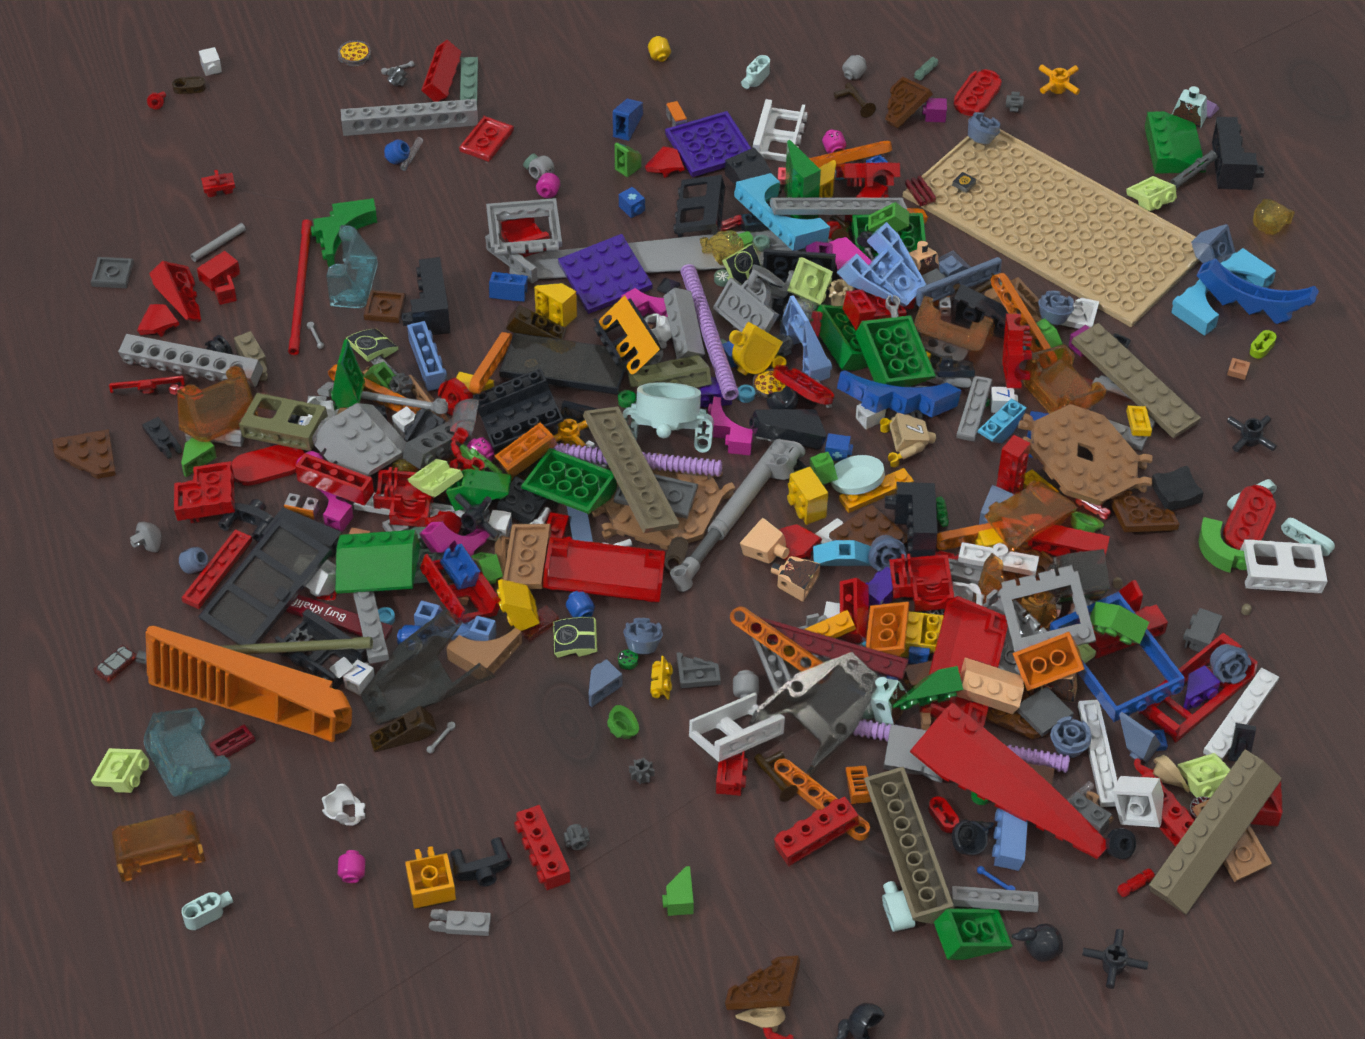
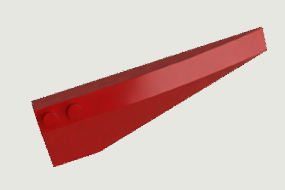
M951 703L910 750L911 754L942 779L948 782L951 780L959 784L958 787L965 791L969 789L978 794L977 797L984 801L985 799L992 801L996 807L1025 822L1028 820L1036 824V828L1042 831L1045 829L1055 834V838L1072 843L1074 848L1093 858L1098 859L1107 849L1106 840L1051 784L954 703Z

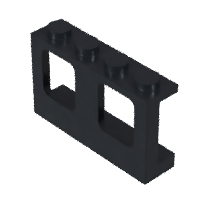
M722 175L681 180V187L678 188V211L675 212L676 224H674V233L678 235V238L684 237L686 232L710 229L713 237L721 235L726 190ZM707 184L705 196L688 198L689 186ZM704 208V216L701 221L685 223L688 210Z
M628 299L629 303L631 304V306L641 319L642 323L652 336L653 340L659 347V351H661L662 348L656 336L654 335V333L648 326L647 322L645 321V319L633 303L632 299ZM594 318L593 321L596 326L593 328L604 347L607 346L606 349L609 355L613 356L612 359L616 366L620 365L623 371H626L628 362L634 357L623 362L616 347L628 335L625 334L611 342L606 333L620 326L619 321L616 319L606 330H603L598 320ZM612 318L604 322L603 325L609 324ZM628 342L621 345L620 352L629 347ZM634 360L631 364V367L640 363V360Z
M308 608L302 613L303 621L296 627L300 631L307 629V634L313 636L312 639L314 641L352 639ZM296 628L293 629L290 633L296 634ZM289 634L284 639L279 636L275 637V643L292 640ZM366 649L313 651L309 656L302 652L279 653L281 656L291 659L294 665L304 668L308 674L333 681V689H337L342 685L344 680L343 676L337 678L321 666L331 656L336 655L340 659L345 657L352 665L357 659L363 663L368 660Z

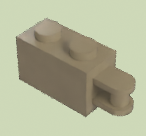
M252 332L234 337L238 356L258 359L263 367L259 381L267 380L266 356Z

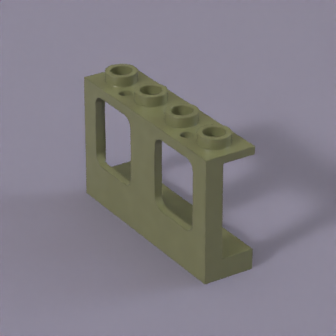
M699 355L642 366L635 374H630L628 370L630 387L637 386L638 388L641 385L654 382L678 383L695 388L712 384L710 368Z
M257 393L239 426L244 438L311 451L314 447L312 437L321 420L327 418L328 415L326 406ZM258 407L277 411L271 419L254 415ZM292 414L298 416L313 415L309 424L305 426L288 422Z

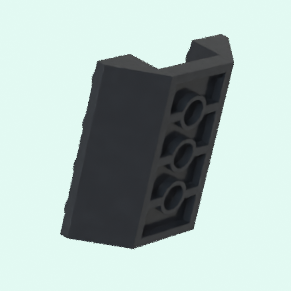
M541 368L492 387L480 394L473 395V400L494 450L514 442L538 423H541L545 428H549L564 421Z

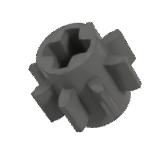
M399 66L395 69L391 67L387 72V75H389L387 80L396 87L399 84L403 86L407 81L405 77L407 72Z
M1012 91L1011 95H1007L1006 107L1010 108V112H1018V108H1023L1024 96H1019L1020 92Z
M784 334L775 336L783 342L776 355L780 354V356L785 357L791 354L792 351L790 349L794 347L791 337Z
M397 373L396 376H392L390 389L393 392L402 396H406V393L411 392L413 382L410 376H405L404 373Z
M296 628V634H289V637L292 639L289 642H299L296 641L298 637L304 641H310L313 636L307 634V629L300 631L299 628Z
M645 758L634 759V766H629L631 780H636L639 784L650 782V776L655 775L653 762H648Z
M580 824L570 825L566 829L567 832L563 833L566 847L572 846L573 850L585 848L587 842L590 841L587 827L582 829Z

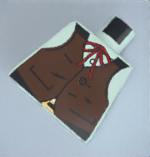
M1195 86L1190 87L1189 90H1183L1172 115L1191 121L1201 128L1207 118V97L1199 94V88Z
M879 677L875 681L877 687L870 698L875 721H878L879 724L884 722L885 725L889 723L895 725L904 710H901L900 707L893 708L892 705L907 692L900 681Z

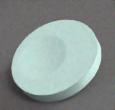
M868 455L845 458L834 465L838 480L832 481L831 485L836 491L848 495L869 492L877 488L885 478L883 463L879 459Z

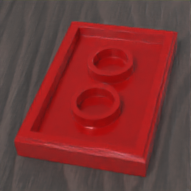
M484 116L460 145L459 151L490 162L512 134L514 126Z

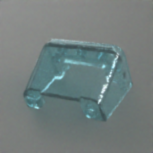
M341 225L339 237L342 239V258L345 263L334 264L328 269L326 277L330 306L362 308L366 306L378 265L377 256L354 227Z
M197 707L153 713L144 734V746L170 793L175 797L185 795L226 776L231 767L229 760L225 756H217L215 759L203 739L201 730L205 721Z

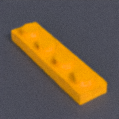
M905 468L886 475L883 482L877 488L863 494L839 495V501L847 512L850 513L883 499L885 496L896 493V482H914V480Z
M848 610L804 630L837 638L855 630L856 627ZM785 646V654L793 656L795 654L794 648Z

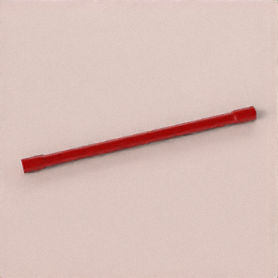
M308 219L302 221L300 255L291 337L288 348L290 355H298L300 348V330L310 236L312 234L311 226L313 225L312 221Z

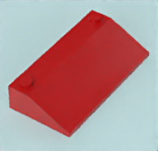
M550 537L544 569L543 588L579 591L589 594L645 600L647 602H660L665 551Z
M960 596L947 601L929 675L939 669L958 666L959 674H961L964 658L998 668L1008 628L1006 616ZM957 696L950 698L947 702L938 703V701H934L920 707L919 712L930 713V716L938 718L951 703H954L984 727L989 706Z

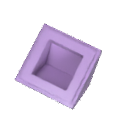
M1207 100V117L1211 118L1219 110V107Z

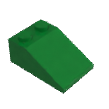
M344 339L337 363L333 390L331 391L332 400L335 401L338 408L351 407L356 403H360L365 385V379L348 339Z
M946 909L934 921L947 960H965L1012 947L998 909Z

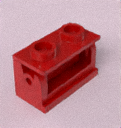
M223 251L198 267L197 272L199 281H202L213 292L216 287L227 283L226 275H230L231 279L240 274L238 261L226 251Z
M863 289L846 291L842 309L857 330L862 321L873 320L876 309Z
M745 751L742 752V756L738 753L718 762L716 794L741 796V788L746 787V776L743 775V771H747L748 758H744Z

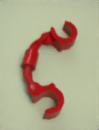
M458 427L451 439L453 454L462 463L467 465L469 469L472 465H476L480 471H483L485 463L481 459L473 457L469 460L461 455L462 453L456 443L464 444L469 434L464 428Z

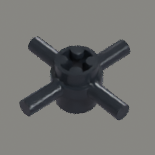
M1266 415L1262 420L1250 418L1246 420L1245 424L1230 416L1227 423L1241 431V439L1232 449L1238 452L1245 445L1254 447L1260 443L1274 451L1277 445L1263 437V428L1271 421L1270 416Z
M460 493L455 496L454 499L466 510L461 516V522L464 526L462 530L463 535H467L472 530L482 527L493 539L499 536V533L487 522L490 519L488 509L492 502L490 497H485L481 504L471 505Z
M1116 929L1114 943L1109 945L1104 952L1083 948L1082 956L1102 960L1103 969L1108 974L1106 987L1109 989L1115 987L1116 976L1120 975L1126 966L1147 970L1148 967L1147 961L1128 957L1126 949L1122 946L1124 930Z

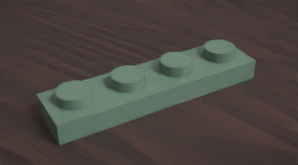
M461 57L460 100L476 99L477 102L478 57Z

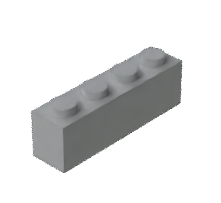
M673 288L663 297L677 359L694 355L702 357L705 355L692 293L689 290Z

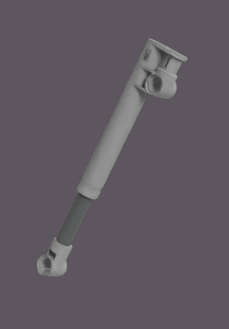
M781 439L774 440L710 524L708 534L692 555L687 557L681 565L671 570L670 575L678 591H686L692 587V578L700 569L701 562L717 541L725 538L768 479L785 480L790 478V474L794 473L793 468L797 463V459L805 455V449L800 443Z

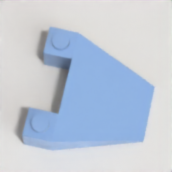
M886 222L867 240L878 253L868 265L858 254H855L837 273L852 287L860 290L863 289V291L883 299H887L891 295V302L893 295H896L900 299V305L906 307L916 296L917 289L925 286L926 283L900 236Z
M794 295L790 296L781 320L780 334L790 336L794 345L802 343L804 347L803 373L814 380L830 378V370H832L831 361L827 359L808 318Z

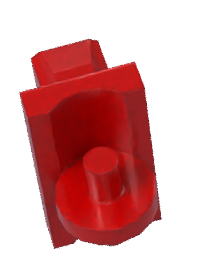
M217 169L214 170L215 175L201 178L204 193L208 197H214L217 195L216 191L221 190L225 194L233 193V188H235L232 173L218 174Z

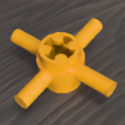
M1043 64L1040 65L1039 70L1050 77L1049 83L1040 88L1042 94L1049 90L1055 94H1062L1066 89L1075 95L1079 94L1080 89L1069 82V77L1079 70L1076 65L1069 70L1056 68L1053 71Z
M565 419L563 422L556 424L559 427L558 433L553 435L556 442L560 441L564 445L570 444V446L573 444L576 446L581 445V447L587 446L579 438L580 431L588 427L585 420L577 424L573 419Z

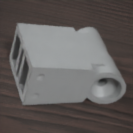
M891 724L883 769L893 770L904 766L906 773L923 775L940 783L943 780L910 753V750L924 735L926 730Z

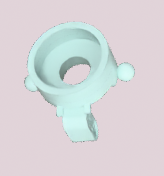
M665 382L644 384L637 388L636 404H632L631 407L623 411L622 415L627 424L629 423V417L627 416L631 415L632 422L628 426L635 439L638 437L639 425H649L656 428L657 435L660 438L669 437L671 430L682 428L695 429L694 446L696 450L704 453L711 447L714 420L711 415L706 414V410L700 409L701 391L695 387ZM703 421H706L707 424L705 431H703ZM706 439L708 444L701 445L699 440Z

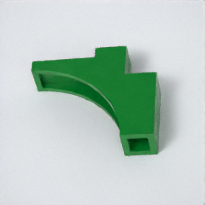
M374 198L332 204L333 211H330V217L313 219L314 226H311L312 237L316 236V242L321 244V248H325V250H322L323 261L327 260L328 267L335 266L336 251L347 236L361 227L377 223Z

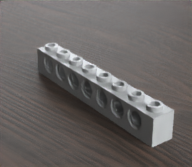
M476 99L341 109L343 136L476 126L478 124Z
M126 334L118 351L123 361L127 364L134 363L146 368L154 367L161 371L169 370L177 374H189L196 378L204 377L211 381L219 380L226 384H239L246 388H256L263 372V367L258 359Z

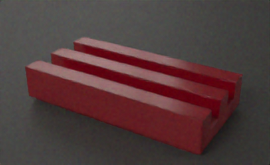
M921 175L917 176V179L915 177L911 178V181L909 179L905 180L906 187L920 207L936 202V196Z
M243 724L213 741L209 746L221 762L256 740L246 725Z

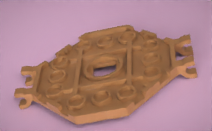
M1069 404L1035 421L1031 415L1025 413L1023 421H1019L1018 428L1031 431V439L1025 436L1022 438L1030 442L1029 454L1034 459L1038 458L1044 466L1042 469L1052 480L1055 479L1061 486L1059 489L1064 495L1099 506L1110 498L1113 499L1121 495L1126 490L1136 488L1145 493L1147 486L1152 485V478H1137L1138 466L1146 470L1147 462H1152V455H1137L1102 414ZM1078 446L1085 447L1091 451L1093 461L1077 457Z
M656 468L652 470L653 474L698 484V490L688 519L677 517L679 521L677 528L643 533L630 506L614 502L616 491L608 502L591 512L593 517H596L606 512L611 523L602 524L604 539H608L616 534L621 536L626 534L635 537L637 541L646 544L654 543L660 545V548L668 550L671 540L678 536L685 538L688 543L703 539L718 506L724 499L732 497L735 486L731 482L720 490L714 480V477H717L716 475L711 476L708 474V476H705L704 473L702 475L696 473L695 475L693 472L687 474V472L681 473V471L677 473L675 470L670 472L669 470L664 471V469L658 471Z

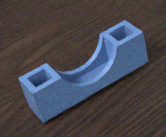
M421 601L414 614L415 625L422 626L426 633L455 640L460 635L470 640L489 641L494 640L497 635L495 620L476 616L469 622L457 624L453 617L442 610L440 605Z

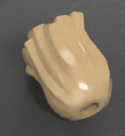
M844 279L831 282V286L828 287L830 304L832 306H843L846 291H853L855 288L848 285Z

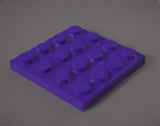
M728 111L665 129L667 138L674 149L678 150L682 162L692 177L725 168L726 159L751 149Z
M622 234L558 258V264L572 288L576 291L588 314L617 303L621 299V295L634 288L642 293L653 289V284Z

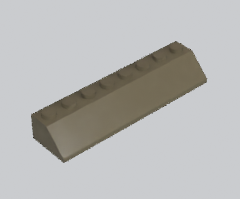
M1245 749L1149 884L1150 891L1187 915L1282 778L1262 759Z
M904 766L866 777L864 781L913 921L934 924V921L946 909H954V905Z

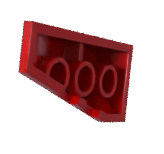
M162 261L149 273L153 285L186 320L200 322L199 305L195 302L197 292L193 290L195 281L189 267Z

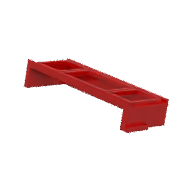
M1222 633L1178 669L1185 678L1184 684L1187 683L1190 673L1204 665L1207 667L1210 664V657L1217 647L1224 644H1230L1242 648V646L1225 633ZM1248 655L1251 660V666L1248 665L1245 672L1246 677L1235 684L1220 681V686L1224 689L1193 715L1171 699L1170 696L1160 703L1149 705L1145 710L1140 711L1139 714H1143L1158 727L1164 729L1176 743L1255 677L1258 662ZM1167 680L1163 681V682H1162L1160 685H1158L1157 687H1159V686H1161V685L1167 683L1168 681H1167ZM1165 702L1187 720L1179 725L1156 707Z

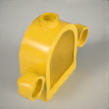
M747 322L742 332L734 330L730 333L729 341L734 344L732 357L734 363L738 366L737 371L744 375L748 373L758 374L765 371L770 365L773 369L777 365H786V359L776 355L783 342L758 326Z

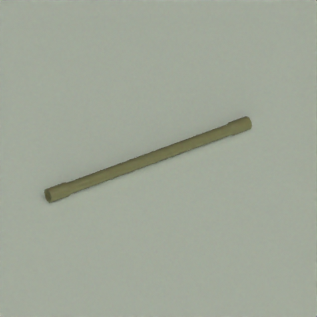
M355 637L352 639L225 645L221 647L243 654L338 649L357 650L372 649L373 638Z

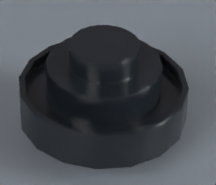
M1125 828L1112 830L1106 838L1107 852L1117 859L1130 857L1136 849L1135 835Z

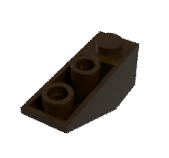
M519 304L509 316L506 329L513 333H521L517 335L528 334L524 336L535 335L531 337L555 338L551 340H563L566 328Z
M419 705L369 736L374 752L421 741L435 733L437 729L432 714Z

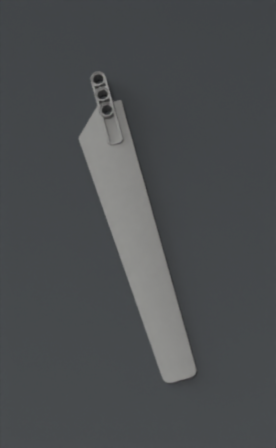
M769 229L750 232L753 238L757 235L768 236L770 239L769 249L792 251ZM745 231L721 233L720 236L713 237V234L633 242L628 243L645 273L681 271V268L687 264L694 265L696 270L726 269L722 260L742 249L736 246L732 236ZM584 248L539 252L524 258L536 266L538 279L567 278L558 264V258ZM806 248L799 249L796 251L806 252ZM756 251L760 264L763 266L764 251ZM510 267V274L520 275Z

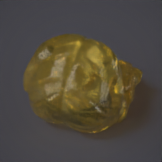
M1264 198L1255 208L1253 223L1254 226L1260 231H1264L1265 234L1275 235L1286 224H1291L1295 212L1288 210L1284 205L1278 204L1274 200Z
M733 230L720 231L710 239L707 237L699 238L702 253L712 252L714 259L721 266L724 265L722 260L744 248L743 240Z

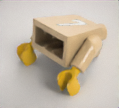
M897 413L891 420L888 418L880 420L881 432L886 433L891 429L896 452H900L899 454L892 452L888 455L891 467H897L899 459L903 458L904 460L922 452L928 443L933 444L935 442L936 434L927 431L925 421L914 418L909 414Z

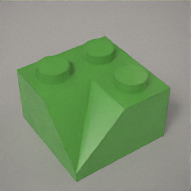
M1097 601L1090 615L1091 624L1094 627L1093 631L1103 635L1106 633L1113 637L1118 636L1121 642L1131 645V643L1140 644L1149 624L1147 620L1120 605Z

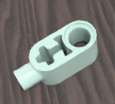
M759 55L751 62L746 69V77L741 81V85L744 88L748 89L750 86L757 87L770 74V58L766 55Z
M893 881L885 883L883 888L886 894L882 895V901L892 931L915 927V921L912 919L903 890L898 891L896 883Z
M226 891L218 895L217 893L210 892L184 905L182 916L186 928L197 930L220 918L223 914V908L233 903L230 893Z

